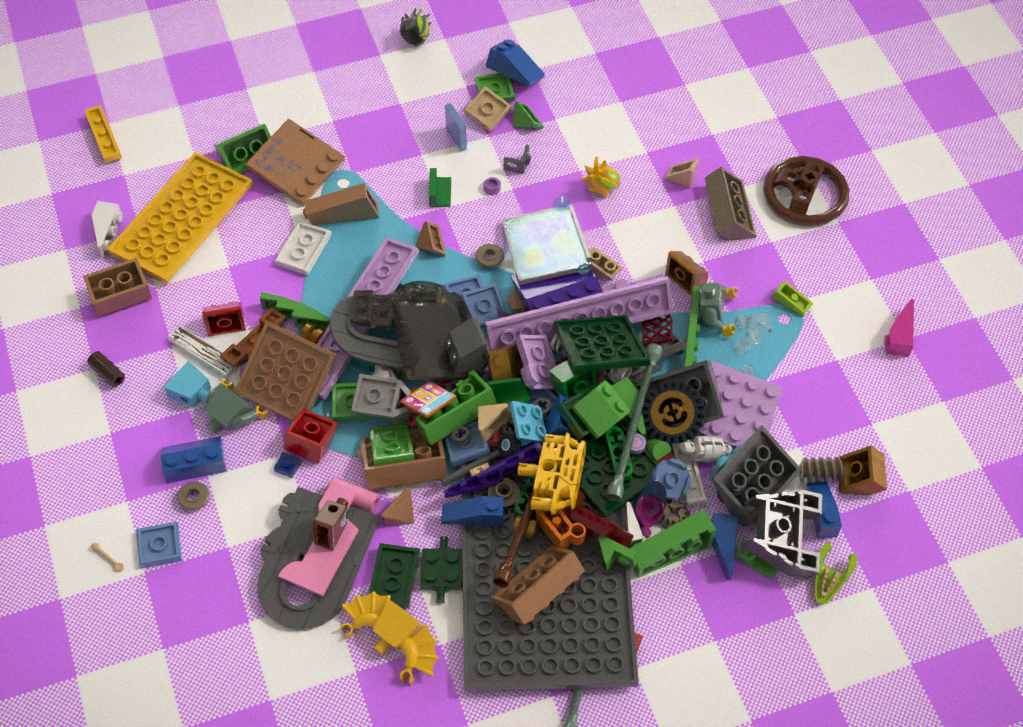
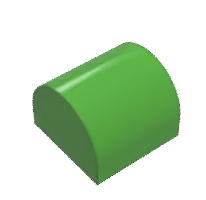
M655 438L649 439L645 446L656 461L672 450L667 442Z

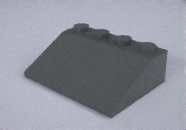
M705 360L650 379L646 397L652 392L653 388H657L660 384L666 382L685 383L698 391L700 397L704 400L706 419H704L703 423L725 417L711 361ZM642 381L633 384L638 392L640 391ZM678 398L669 399L662 406L661 412L664 413V408L667 405H671V407L672 404L683 406V401ZM673 409L670 415L676 418L678 410ZM685 412L682 420L673 422L666 419L665 423L670 427H678L685 422L687 412ZM646 428V432H647L648 438H649V439H652V438H655V439H656V437H653V436L651 435L652 433H651L650 431H648L647 428Z
M761 425L714 476L712 481L728 512L731 515L738 516V523L742 527H746L758 521V508L744 505L745 502L755 495L779 494L783 492L802 469L764 426ZM747 484V489H744L741 496L736 499L731 491L741 489Z

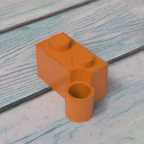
M561 509L554 515H551V511L536 510L538 525L554 546L565 549L570 546V542L574 545H580L584 542L586 535L585 526L581 523L572 524ZM578 532L582 535L576 536L573 533Z

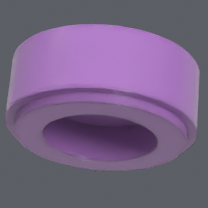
M495 177L487 178L483 183L485 193L489 195L498 194L501 190L500 180Z

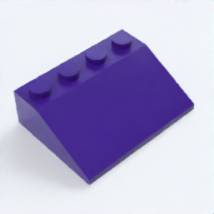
M579 254L527 270L526 274L529 276L582 263ZM591 269L523 285L519 284L517 274L510 276L525 312L603 292L597 277Z

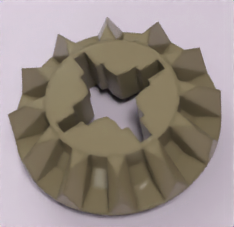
M670 499L665 503V509L659 522L664 527L669 528L688 518L690 511L687 505L681 503L680 500L674 501ZM670 510L673 512L678 511V517L675 515L670 516Z

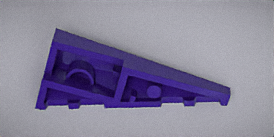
M533 443L443 490L445 498L495 486L500 482H504L503 477L518 473L519 463L539 465L542 451L540 443Z

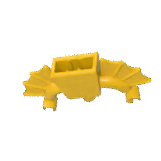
M372 592L367 596L356 595L350 603L342 604V608L354 620L352 624L344 623L341 626V631L346 628L351 629L349 633L344 635L345 638H351L354 634L353 630L356 628L360 629L364 626H369L381 637L374 646L378 652L384 655L391 645L403 651L406 657V670L400 673L402 683L406 676H410V685L414 683L412 668H416L429 676L434 675L433 666L439 657L435 652L437 639L430 634L429 625L424 626L391 601L390 595L380 596Z

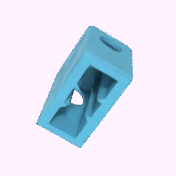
M187 361L164 385L167 397L190 407H196L200 401L207 404L211 386L208 378L191 362Z

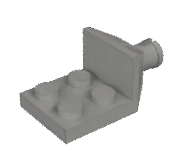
M359 374L351 408L352 413L391 419L393 425L404 423L411 418V413L419 414L401 404L400 401L411 394V391L402 380Z

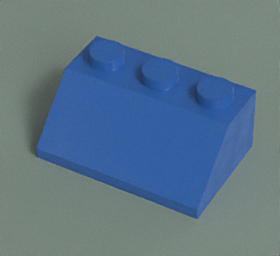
M221 436L162 447L160 454L162 471L167 483L227 472Z

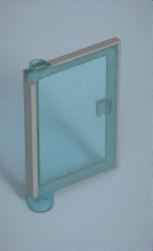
M557 198L553 203L554 208L501 219L520 285L576 272L585 275L589 273L590 269H593L590 253L569 198Z

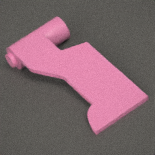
M335 477L333 480L330 479L326 486V492L319 503V511L327 500L336 502L338 498H344L349 503L347 511L352 505L374 513L379 504L380 495ZM347 519L346 527L333 551L318 546L313 541L303 561H295L285 566L279 573L278 578L323 597L359 529Z

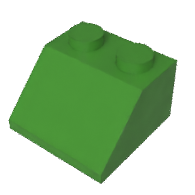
M606 380L571 407L596 439L631 411Z

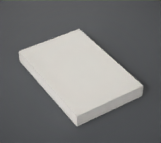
M298 221L275 259V265L308 276L331 238L332 232Z

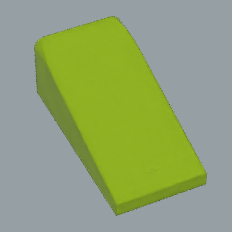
M785 280L771 296L776 302L802 316L814 304Z

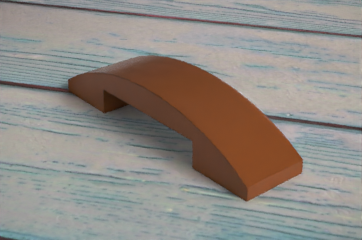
M271 307L259 318L260 324L237 345L231 344L220 355V358L233 367L245 363L250 358L252 346L257 342L265 322L269 321L281 327L286 320V316Z

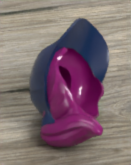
M656 480L645 485L641 493L636 497L633 508L642 535L645 538L650 537L652 533L650 527L656 525L661 520L665 509L667 491L665 486Z

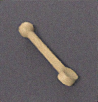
M94 542L91 544V549L97 550L115 566L118 572L123 571L124 566L122 563H117L99 547L98 543Z

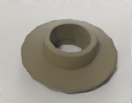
M489 243L479 247L475 257L480 265L492 268L502 263L504 252L500 246ZM491 254V255H494L495 257H493V258H486L485 256Z
M503 478L504 482L488 488V496L504 497V507H508L517 501L520 489L513 480ZM503 488L508 489L510 491L507 495H501L498 493V491Z
M195 481L183 485L177 495L180 506L191 511L204 507L210 497L206 485ZM193 493L199 494V497L195 500L188 499Z

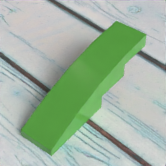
M261 292L260 302L262 309L269 310L271 307L286 316V319H292L296 327L304 328L307 323H311L317 329L326 330L330 324V318L314 308L283 296Z

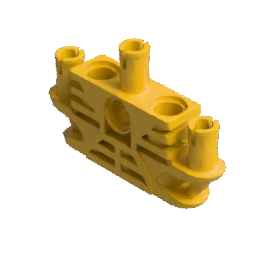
M566 433V436L546 434L539 465L519 463L518 476L536 477L531 510L551 511V515H554L558 510L564 509L567 506H571V510L575 508L586 453L585 441L578 443L570 437L569 433Z

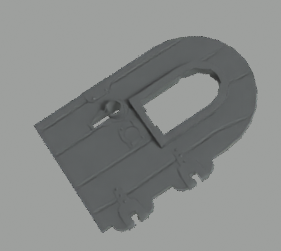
M391 292L388 296L363 293L345 298L333 310L330 319L332 338L337 346L350 357L365 363L454 380L455 371L449 362L448 353L444 349V340L447 339L449 331L459 326L461 321V312L455 311L453 305L444 302L442 307L440 306V301H431L428 305L414 302L413 297L407 294H403L402 298H399L400 293ZM356 295L369 299L392 301L390 323L399 324L396 341L363 335L351 326L355 314ZM366 309V313L378 315L377 310Z
M297 487L295 493L287 494L283 498L282 503L288 506L280 505L278 509L279 517L283 520L279 530L266 536L264 542L270 544V547L262 545L260 549L261 556L265 561L258 577L257 592L265 612L275 622L297 630L316 628L332 620L341 611L342 604H345L381 516L350 506L347 511V519L359 529L358 534L324 596L322 597L315 593L310 602L297 606L291 604L286 596L285 591L288 581L278 578V575L285 566L298 561L299 556L305 557L314 541L313 520L319 513V503L323 496Z

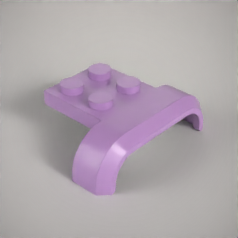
M518 335L515 337L524 366L520 372L525 386L533 390L553 389L549 370L557 365L547 335Z

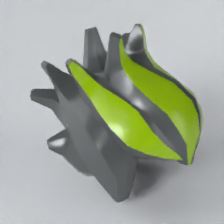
M415 8L410 17L405 13V18H401L400 34L409 44H416L415 47L420 46L428 39L429 27L432 25V22H428V18L431 16L430 13L421 16L422 8H420L417 15V9Z

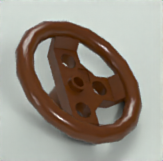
M796 156L778 162L766 174L763 185V193L767 204L778 216L793 224L805 226L827 224L839 217L849 203L850 189L845 176L834 165L816 157ZM804 166V167L799 168V169H796V170L789 169V168ZM824 172L837 185L839 191L838 201L833 208L822 214L806 215ZM788 177H791V178H793V179H795V180L791 181V180H788L787 178H788ZM780 185L789 189L793 196L789 209L784 207L777 199L774 187ZM799 196H805L807 199H801Z

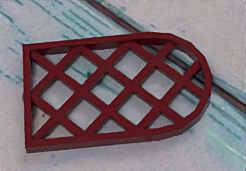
M670 314L664 315L666 316L664 319L660 316L652 321H649V319L643 321L642 344L644 347L649 344L673 341V320ZM657 319L660 320L658 324L654 323ZM657 327L661 328L658 332L654 331ZM663 330L668 331L665 334H661ZM651 332L654 333V335L651 337L647 336ZM657 335L661 336L658 340L654 339Z

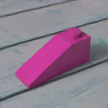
M913 299L909 300L891 326L888 335L884 336L883 346H886V354L909 357L912 351L914 335Z

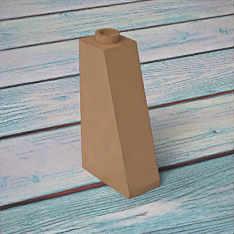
M365 183L304 201L305 209H303V215L312 225L379 218L378 204Z

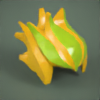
M596 156L593 168L584 165L588 176L582 177L581 180L589 185V191L600 193L606 198L611 190L619 187L621 183L620 175L616 169L607 165L606 160L601 164L598 162V156Z

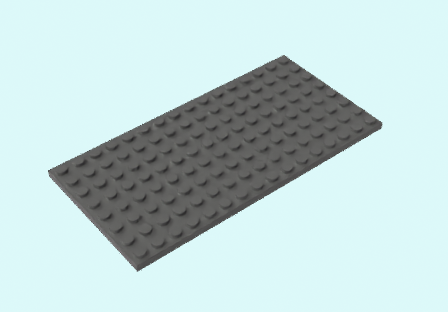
M551 390V391L554 393V395L557 397V394H556L555 390ZM476 418L475 420H473V421L470 422V423H473V422L478 421V418ZM509 427V428H508V431L511 430L512 432H514V431H515V428L511 429V428ZM575 435L572 436L571 438L574 439V440H576V441L579 443L580 441H582L583 439H585V438L588 437L589 435L583 437V438L580 439V440H578ZM498 447L489 448L490 452L498 449ZM501 455L488 462V464L491 466L506 457ZM475 460L461 464V468ZM518 473L503 478L516 482L521 493L529 476H518ZM470 474L462 476L461 481L470 477ZM489 487L461 494L462 500L488 496ZM505 488L498 491L501 495H507L510 492ZM532 489L526 491L527 495L530 496ZM585 498L582 507L591 510L592 513L596 514L599 517H602V515L594 508V506L587 500V498ZM525 501V504H524L523 508H520V511H521V512H524V510H525V507H526V504H527L526 501ZM515 503L504 507L503 527L462 525L464 691L638 687L629 565L624 566L616 559L610 570L607 571L599 540L587 533L582 544L574 545L570 542V546L565 549L575 553L585 571L577 581L566 587L561 595L556 596L547 608L539 611L531 622L523 625L513 621L491 598L501 589V587L496 586L492 582L496 570L505 560L514 537L512 531L516 520L514 514ZM625 505L606 518L612 524L626 530ZM536 510L533 511L529 520H536ZM537 525L533 540L526 539L525 536L522 537L513 560L511 579L549 546L554 545L539 525ZM578 532L573 533L576 536L582 535Z

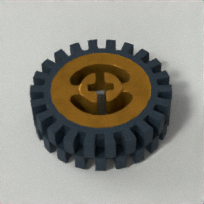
M666 382L658 385L657 388H653L652 392L647 395V400L643 405L644 410H642L643 420L647 425V430L658 440L667 443H683L694 438L700 432L699 430L703 428V422L706 419V406H704V400L700 397L699 392L694 390L693 387L681 382ZM678 398L683 401V406L679 404H672V407L667 405L664 408V413L661 412L662 406L667 400ZM673 409L678 410L676 418L670 415ZM685 412H687V418L682 425L670 427L665 423L666 419L673 422L682 420Z

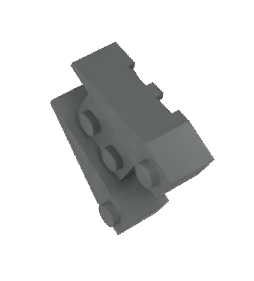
M799 490L789 493L755 495L745 502L744 505L758 508L757 538L742 544L744 549L791 576L809 579L820 573V553L802 549L803 519L811 520L822 514V494Z

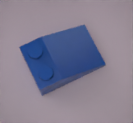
M507 39L490 48L486 63L487 68L527 86H531L545 77V73L514 41Z

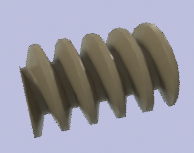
M804 457L799 464V467L802 469L799 472L801 483H803L805 477H807L809 483H811L813 477H815L816 482L820 481V477H823L824 482L828 481L829 476H831L832 482L836 481L837 476H839L840 481L843 479V464L840 457H835L834 460L831 457H827L826 460L823 457H819L818 460L815 457H811L810 460Z

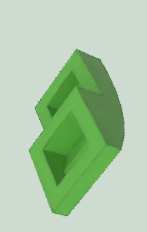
M743 539L735 552V558L759 574L772 579L778 568L744 549L742 544L747 542V540Z

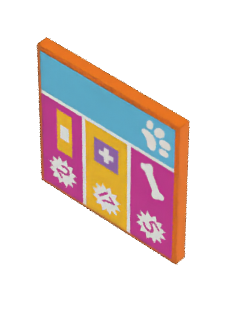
M429 381L400 402L428 418L453 401L456 395Z

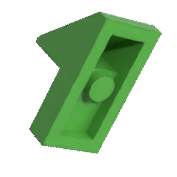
M601 535L598 537L607 571L610 570L616 559L624 566L630 565L635 568L639 561L637 552L607 537L605 538Z

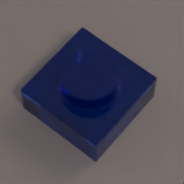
M282 452L274 466V471L293 478L301 464V458Z

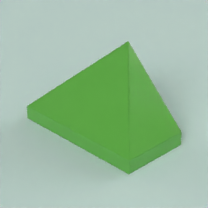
M519 101L514 103V128L543 129L545 127L527 104Z

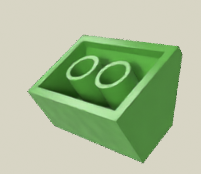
M264 123L213 145L222 164L241 174L249 170L246 168V163L271 136Z

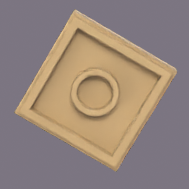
M484 86L464 109V113L491 133L512 109V105Z

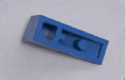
M824 481L808 482L806 484L808 491L822 494V514L813 518L817 539L838 537L842 524L838 506L828 483Z
M482 496L445 503L442 505L441 524L503 527L504 497Z
M714 512L711 521L716 528L712 547L726 580H731L734 570L738 516Z

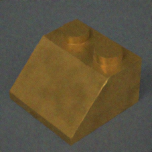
M671 250L668 252L666 276L690 295H692L693 285L701 286L702 284H707L709 273L704 267L698 265L690 256L682 251Z
M516 343L485 350L490 381L522 378L520 370L524 366Z
M870 445L839 456L843 464L842 481L839 479V492L841 494L873 495L887 490L885 454Z

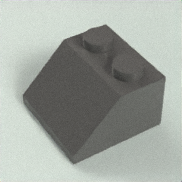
M472 317L449 331L447 339L444 340V349L448 353L449 362L452 364L455 372H471L472 370L477 372L487 342L477 318Z

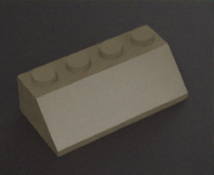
M719 167L705 177V187L709 194V203L712 207V216L716 223L717 234L728 240L757 237L743 180L723 167Z

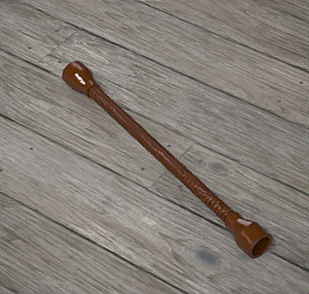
M533 489L507 556L502 565L496 570L492 582L498 587H508L512 578L513 560L533 511L531 510L532 496H534Z

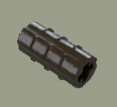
M95 351L88 357V365L112 387H117L123 383L125 374L107 356H104L100 351Z

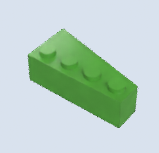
M474 370L468 373L469 377L466 380H460L455 384L456 388L450 392L456 395L453 401L428 418L422 415L415 418L421 435L430 445L451 434L455 428L465 426L478 418L479 406L497 404L492 388Z
M705 509L642 542L633 544L629 548L637 552L639 561L633 569L638 578L712 547L716 528Z

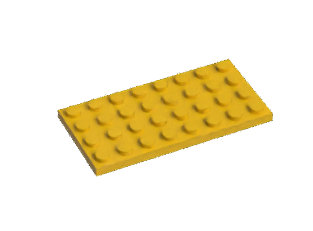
M194 152L107 248L108 253L124 262L137 258L142 271L168 283L251 188L253 180Z

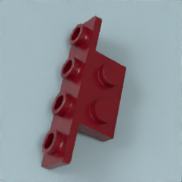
M577 504L572 510L571 506L561 509L572 524H583L586 528V533L596 539L601 535L629 548L634 538L633 534L612 524L608 519L599 517L592 513L591 510L580 507Z

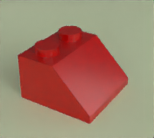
M241 302L203 307L202 316L208 336L246 331Z
M302 409L285 432L283 449L319 464L329 449L338 427V422Z

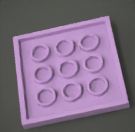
M711 361L725 417L704 423L703 428L699 430L700 432L697 435L722 438L725 444H729L735 449L739 445L742 446L759 426L763 425L769 432L783 387Z

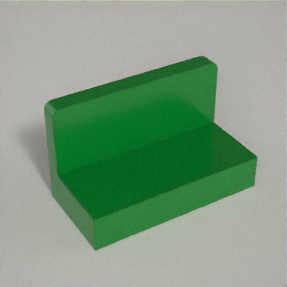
M430 168L429 207H450L451 177H437V168Z
M520 377L486 382L492 388L497 404L506 403L510 408V402L512 401L529 403L530 388L525 386L523 379Z

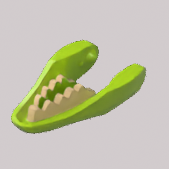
M829 542L825 543L819 551L820 573L815 578V600L820 604H826L835 596L854 572L857 565V554L852 553L848 556L849 562L844 572L827 567L824 560L828 556L827 553L832 550L831 543Z

